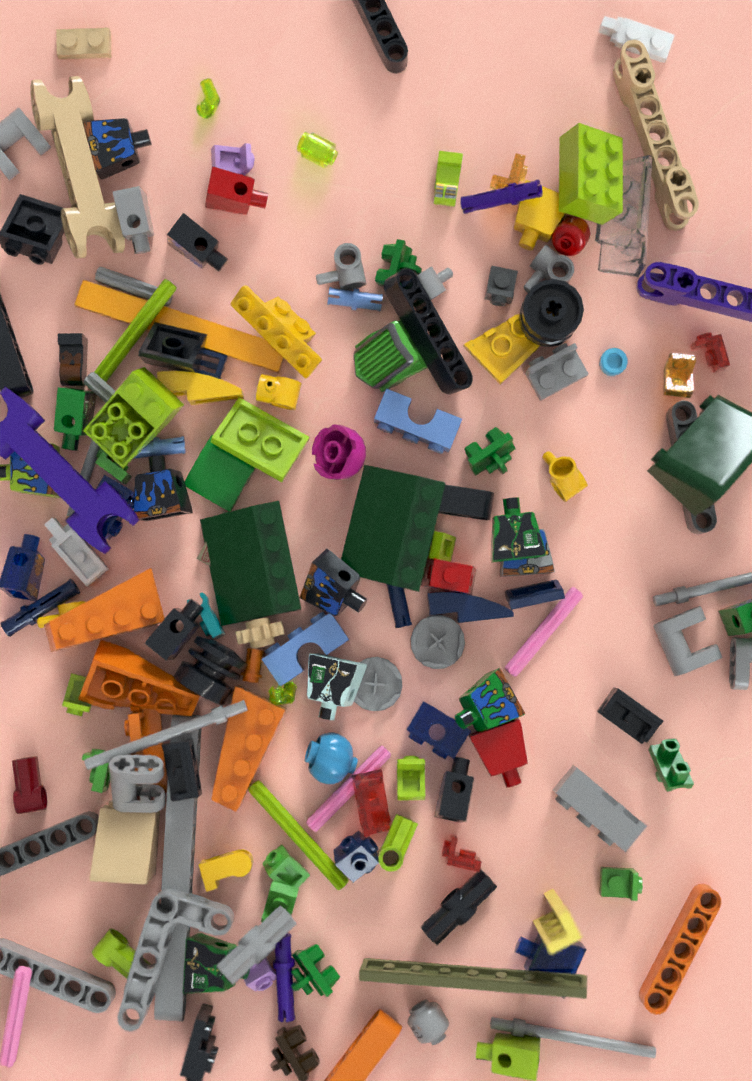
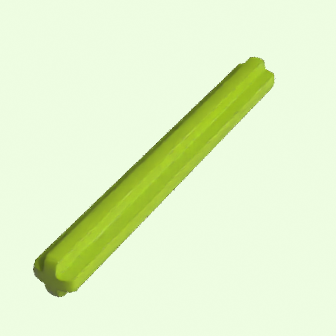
M164 279L94 371L105 382L108 381L176 291L177 287L171 281Z
M259 780L254 782L248 789L249 793L337 890L344 888L349 882L347 876L335 865L264 784Z

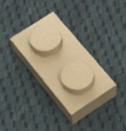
M110 28L56 29L57 57L59 59L112 58Z

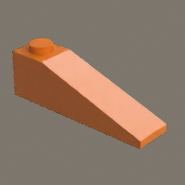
M100 640L78 700L103 709L114 710L115 706L130 707L131 711L140 712L141 709H153L159 714L192 716L200 695L179 683L169 673L129 649Z

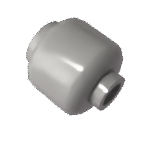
M426 999L410 1009L408 1025L420 1043L436 1045L445 1039L449 1020L438 1003L429 1002Z

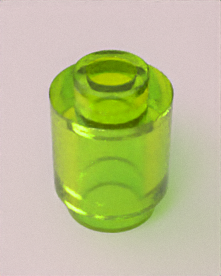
M304 132L296 149L297 152L301 153V157L322 168H326L328 165L332 166L338 156V151L335 150L336 143L314 132L311 134Z

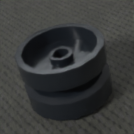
M557 279L541 281L530 289L521 305L519 314L521 330L527 339L536 345L544 347L561 345L570 339L582 321L584 312L582 297L576 288L566 281Z

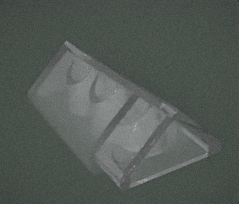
M651 155L623 161V212L603 225L597 223L595 241L601 244L598 271L639 277L646 266L652 174Z

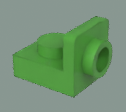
M100 448L96 455L98 459L95 463L126 485L132 478L126 472L129 467L122 468L115 461L112 462V458Z
M92 749L91 752L83 754L82 760L103 753L105 750ZM109 762L92 768L89 782L93 783L91 791L103 793L108 790L110 784Z
M283 845L271 851L262 864L272 880L298 888L310 876L308 870L296 861Z
M601 867L600 896L629 898L631 901H638V894H641L643 889V880L634 868Z
M272 881L261 922L266 920L280 905L292 915L299 888Z

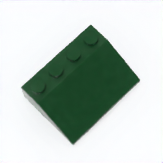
M364 465L341 560L357 572L361 578L419 592L446 483L412 474Z
M279 501L254 505L200 519L204 543H207L211 564L209 567L221 626L302 610Z

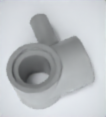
M352 243L341 244L335 250L334 261L336 271L316 275L318 285L339 281L340 289L353 290L367 284L361 252ZM345 255H351L355 258L354 263L351 265H345L340 260Z
M545 245L529 267L535 270V273L523 288L528 293L533 286L540 283L543 279H557L569 283L574 274L572 260L566 256L559 255L549 246ZM560 267L565 271L566 276L557 277L552 269Z
M430 267L417 275L430 300L446 291L443 283L453 277V271L447 267L436 274L433 267Z

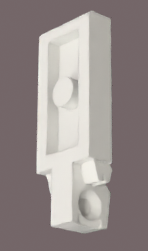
M604 16L598 33L611 37L610 41L615 43V47L621 49L625 42L629 40L642 42L647 49L650 59L665 63L675 36L669 32L623 17L614 19ZM634 47L626 49V51L640 55L639 50Z
M53 517L44 524L53 535L49 539L52 543L51 546L85 586L89 587L109 570L87 542L68 524L63 527Z

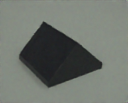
M154 322L139 350L138 356L146 364L176 371L198 373L207 334Z

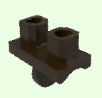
M300 1025L288 1030L282 1027L277 1030L278 1036L275 1038L282 1052L279 1047L271 1051L275 1060L270 1064V1067L273 1071L282 1069L284 1075L287 1076L292 1073L290 1064L299 1081H306L309 1078V1072L313 1071L320 1064V1059L313 1048L302 1055L299 1053L297 1046L307 1040Z

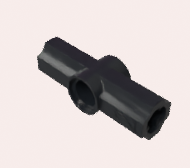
M480 868L460 888H455L444 898L440 904L441 907L421 925V929L432 942L438 945L458 925L462 926L476 913L477 907L495 891L497 885Z

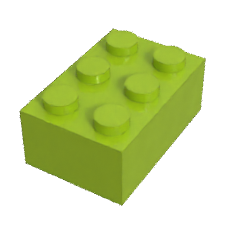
M577 123L559 137L560 212L601 225L623 212L622 137L582 123Z

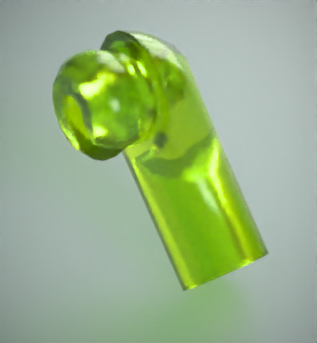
M211 78L200 82L205 98L201 101V105L197 104L196 112L204 119L214 116L220 104V97Z
M287 682L283 687L278 685L277 689H274V686L269 689V700L274 705L292 704L295 700L297 686L293 682Z

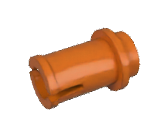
M247 648L245 662L248 665L244 672L240 674L243 676L242 681L259 683V678H262L260 670L264 651Z

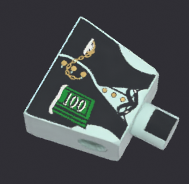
M320 653L309 654L308 699L321 702L319 718L335 720L337 706H352L367 664Z

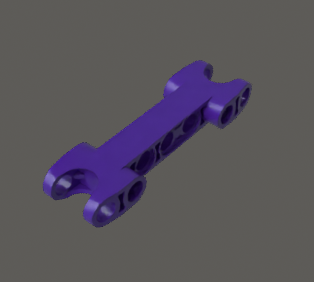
M655 262L649 265L636 283L637 292L645 299L672 306L682 304L752 322V289L699 276L689 268L664 262ZM656 268L660 269L664 274L650 273V271ZM645 280V283L655 289V291H645L642 287V281ZM700 289L708 290L711 294V299L703 298ZM728 295L736 298L737 306H732L728 303Z
M4 387L0 394L7 404L8 412L5 419L0 422V456L6 460L15 451L74 510L65 520L67 524L82 539L103 554H106L111 547L102 533L104 522L112 516H120L134 526L139 521L138 516L127 501L106 481L95 490L36 431L45 422V419L29 403L7 387Z

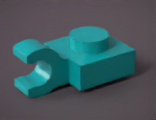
M202 592L200 597L203 600L201 606L204 607V610L200 613L203 621L199 623L207 637L211 635L213 639L217 640L226 635L215 612L210 607L208 596Z

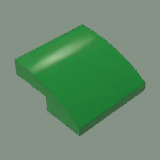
M211 435L185 480V485L187 488L230 512L233 510L244 487L249 483L256 468L211 443L213 436Z

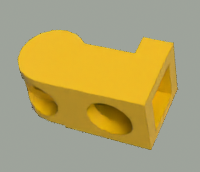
M238 849L202 860L199 863V869L206 892L217 889L220 879L229 876L243 877L247 875L254 863L252 854L248 850Z

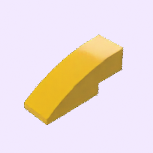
M185 371L157 372V379L175 396L187 395V401L191 405L237 400L239 397L244 399V393L241 388L209 375Z

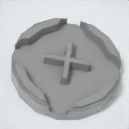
M431 615L422 619L414 627L410 638L411 650L415 658L424 666L432 669H444L451 666L462 656L465 647L464 633L460 626L452 618L443 615Z
M370 657L360 661L359 663L367 664L354 702L361 708L369 711H383L393 706L400 697L403 687L402 676L397 667L388 659L381 657Z

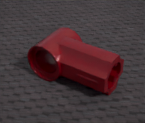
M38 756L12 760L16 787L13 793V804L16 813L23 814L46 810L48 802L47 793L44 785H41Z

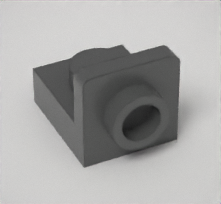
M491 266L485 299L490 300V303L496 306L511 304L518 271Z

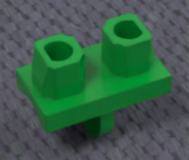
M397 239L396 244L383 245L382 259L385 262H391L389 270H377L375 282L379 286L384 287V282L388 277L405 268L414 271L416 275L422 273V268L416 265L417 256L411 255L413 249L405 245V240Z
M497 427L485 435L490 445L483 450L477 442H472L465 447L464 450L470 469L475 476L484 470L491 474L497 469L501 474H505L508 472L505 464L512 460L509 453L515 450L512 442L513 437L509 432L504 434Z
M675 738L665 739L661 744L650 745L648 749L657 769L655 776L659 782L663 783L666 792L678 788L689 789L694 785L690 775L691 769L688 762L683 760L679 751V742Z
M313 944L304 950H296L292 957L304 974L301 973L298 967L291 971L296 979L291 988L294 992L302 988L306 995H309L314 991L309 984L311 982L320 996L325 995V997H328L333 993L331 987L340 979L338 972L332 965L327 966L321 972L318 971L315 964L325 955L317 944Z

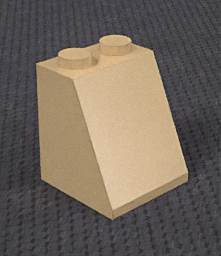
M109 801V805L101 807L90 881L147 885L156 875L160 811L155 813L119 812L114 809L112 801Z

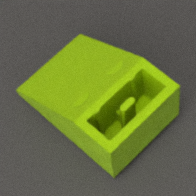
M142 367L131 372L83 431L117 464L125 468L164 429L184 404L148 369Z

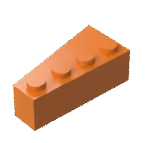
M150 568L46 623L44 627L51 652L160 624L165 618L152 569Z
M236 685L234 688L231 705L245 700L248 711L228 718L211 798L212 801L235 812L240 808L287 710L286 707L240 685Z

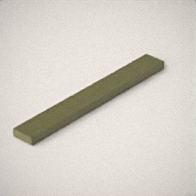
M365 958L359 970V981L587 999V975L372 958Z

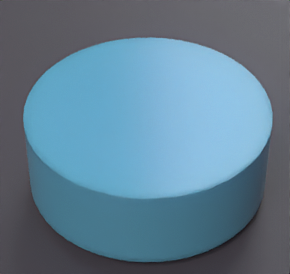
M618 348L606 350L599 360L600 369L608 376L621 374L628 364L626 354Z

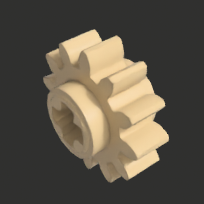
M269 617L248 621L245 623V630L235 632L238 645L250 643V647L253 649L272 645L275 643V636L285 634L282 621L270 623Z

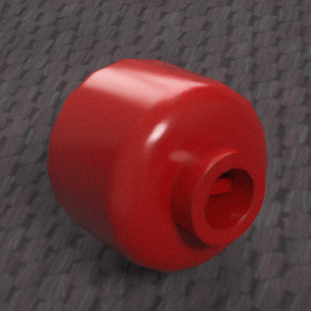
M568 216L562 219L552 234V244L555 250L565 256L579 254L588 243L591 235L587 222L576 216Z

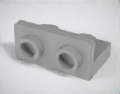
M564 343L553 349V355L544 359L543 356H540L528 363L530 367L526 370L525 375L540 401L589 375L576 352L578 348L576 343L570 346Z

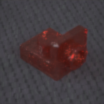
M712 332L701 334L690 345L691 351L707 348L705 359L709 367L712 366L713 373L725 370L730 366L722 334L715 336L712 335Z
M451 834L450 840H444L442 857H446V865L480 872L482 860L476 856L475 851L460 848V852H455L458 840L456 835Z

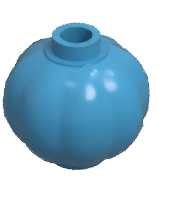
M334 732L320 735L316 742L310 741L304 762L309 763L308 770L318 782L329 785L342 781L348 773L353 774L358 758L353 757V748L350 742L344 736Z

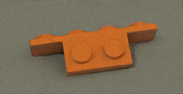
M141 709L140 712L133 711V713L128 714V720L124 721L125 735L130 736V742L162 731L161 714L153 709ZM164 742L130 754L152 755L161 758L164 776L154 785L161 786L166 793L168 780L162 749Z

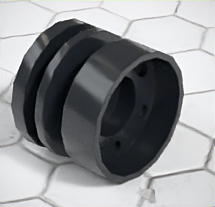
M197 635L194 643L201 647L203 651L201 652L190 647L188 652L197 659L196 663L182 661L173 677L200 696L224 706L233 691L224 679L228 677L239 680L241 676L232 670L231 667L234 666L245 670L248 664L227 646L213 639H206Z

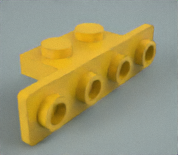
M247 285L240 288L230 305L304 378L310 377L322 359L306 344L316 334L310 328L309 323L300 318L291 309L290 305L279 296L264 303Z

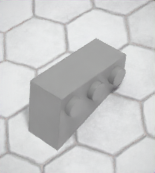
M574 765L553 788V791L558 795L555 800L568 810L570 807H573L579 812L576 818L588 828L593 824L599 829L600 833L597 836L609 846L615 843L623 851L627 852L647 827L646 824L635 817Z

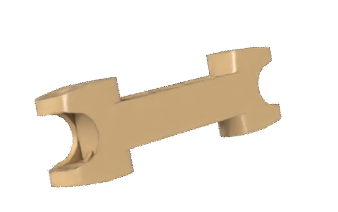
M629 40L622 46L620 58L614 65V80L622 103L629 109L656 188L655 200L662 220L669 230L680 231L684 229L689 219L698 211V197L690 173L682 166L654 85L655 71L647 49L642 42ZM634 47L639 50L640 56L638 58L629 57L626 54V49ZM621 64H622L623 75L620 73L619 68H618L619 65H621ZM641 108L649 109L652 115H645L642 113ZM649 133L658 134L661 140H653ZM658 158H665L669 162V166L661 165ZM687 200L692 204L693 209L691 212L688 210ZM674 213L679 219H683V223L680 225L673 224L670 220V214Z
M79 76L69 77V94L64 98L51 95L41 79L31 80L30 96L35 124L38 131L51 130L71 208L61 209V220L66 240L74 257L77 259L86 257L87 236L90 235L103 237L113 253L124 252L125 238L122 234L115 202L104 203L84 129V122L94 121L90 98L82 79Z

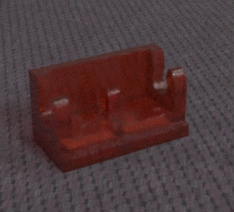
M378 769L351 775L360 826L364 837L389 830L391 819L382 770Z

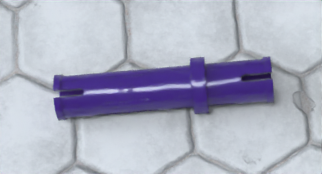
M538 179L523 184L510 183L508 187L462 196L460 200L463 213L467 214L505 204L517 205L520 201L542 197V185H538L540 184Z
M287 933L275 945V959L273 960V968L276 969L279 1022H284V1018H286V1022L296 1019L294 992L291 988L293 984L291 971L292 967L295 966V959L292 958L291 934Z

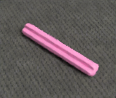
M572 587L564 595L565 599H561L505 666L508 673L514 677L518 676L583 598V594L578 589Z
M380 746L307 819V825L313 831H318L391 757V753L384 746Z
M19 966L14 974L0 1052L1 1066L12 1067L16 1061L32 975L30 967Z

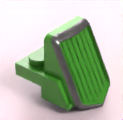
M401 320L388 323L382 329L371 333L355 345L356 350L353 358L356 377L373 389L379 388L381 393L386 388L390 389L404 382L408 377L428 368Z

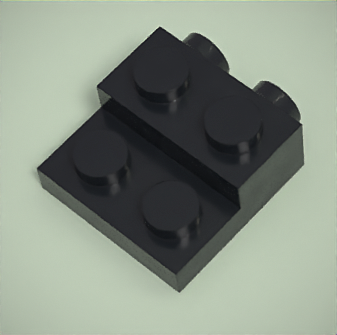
M20 194L0 230L1 248L13 257H17L19 254L28 256L32 262L38 265H43L44 262L53 264L63 244L62 235L64 229L61 220V209L63 207Z
M202 1004L195 1019L180 1076L186 1077V1081H203L206 1073L211 1074L213 1064L215 1063L219 1047L214 1046L216 1036L210 1034L216 1017L211 1015L213 1006L208 1004Z

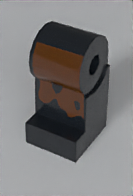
M58 333L59 377L61 385L85 386L83 381L87 377L88 339L82 333Z

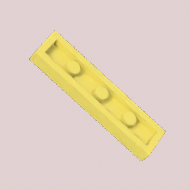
M554 889L543 893L552 911L533 920L550 955L582 939L570 912Z

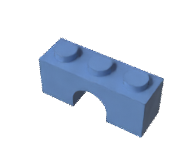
M386 388L374 417V423L378 424L377 428L389 434H392L393 431L401 433L404 440L417 444L418 441L428 444L427 448L436 453L443 454V451L449 453L462 418L437 409L429 423L424 425L416 424L408 416V409L412 398Z
M322 611L310 620L312 623L310 627L304 631L301 627L297 628L287 635L289 638L288 642L282 646L277 642L264 651L267 656L262 661L280 687L304 671L298 660V651L304 644L315 643L328 655L350 640L332 614L326 615Z

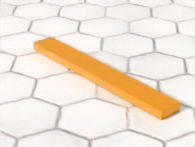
M83 280L74 305L78 308L130 324L147 300ZM165 306L146 329L150 331L154 322L207 334L204 349L227 355V357L276 373L280 372L284 357L263 338Z

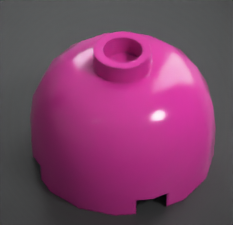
M334 424L329 428H323L315 437L312 446V455H315L317 463H313L314 468L320 476L327 479H349L358 473L364 465L366 459L364 440L355 430L343 425Z

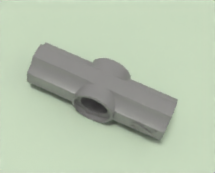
M280 905L259 926L256 925L247 932L238 942L239 945L217 965V968L234 985L250 968L262 962L275 949V945L297 923Z

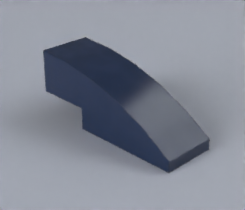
M450 592L427 593L429 615L456 612L457 623L514 617L512 610L482 597Z

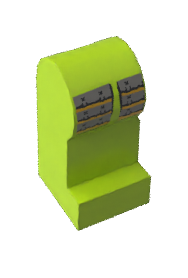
M439 151L434 188V204L455 207L463 153Z

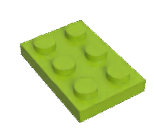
M239 397L212 436L211 443L282 483L308 443L309 436Z

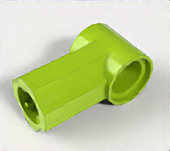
M395 815L383 845L378 851L379 864L384 870L392 872L402 866L404 855L418 823L404 816ZM393 850L398 854L397 861L390 865L384 863V853Z
M110 928L93 948L92 954L101 964L107 967L112 966L126 979L128 978L136 951L129 946L128 940L120 932Z

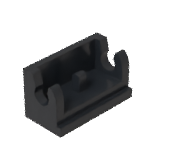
M613 687L596 711L641 744L647 743L664 722L622 690Z
M193 739L162 744L171 800L179 801L200 797L202 795V788Z

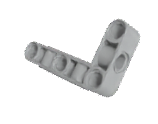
M172 888L162 889L155 896L145 920L124 988V996L117 1018L118 1024L125 1031H135L145 1020L156 992L175 925L180 923L199 929L198 932L202 931L216 936L224 935L229 931L234 922V912L229 906L196 894H189ZM160 898H169L172 901L173 908L170 910L162 908ZM215 914H223L227 918V924L224 926L217 925L214 922L213 916ZM143 954H153L156 958V964L146 963ZM127 1010H136L139 1014V1019L129 1018Z

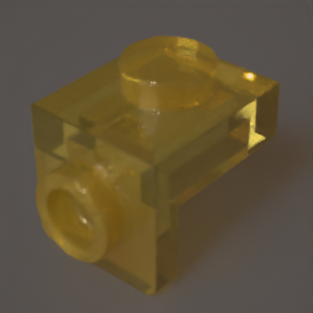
M515 153L509 178L493 175L490 188L494 190L508 187L510 183L518 184L519 181L524 182L529 167L524 165L526 155Z
M683 353L669 354L663 369L664 395L691 398L693 394V369L696 364V356Z

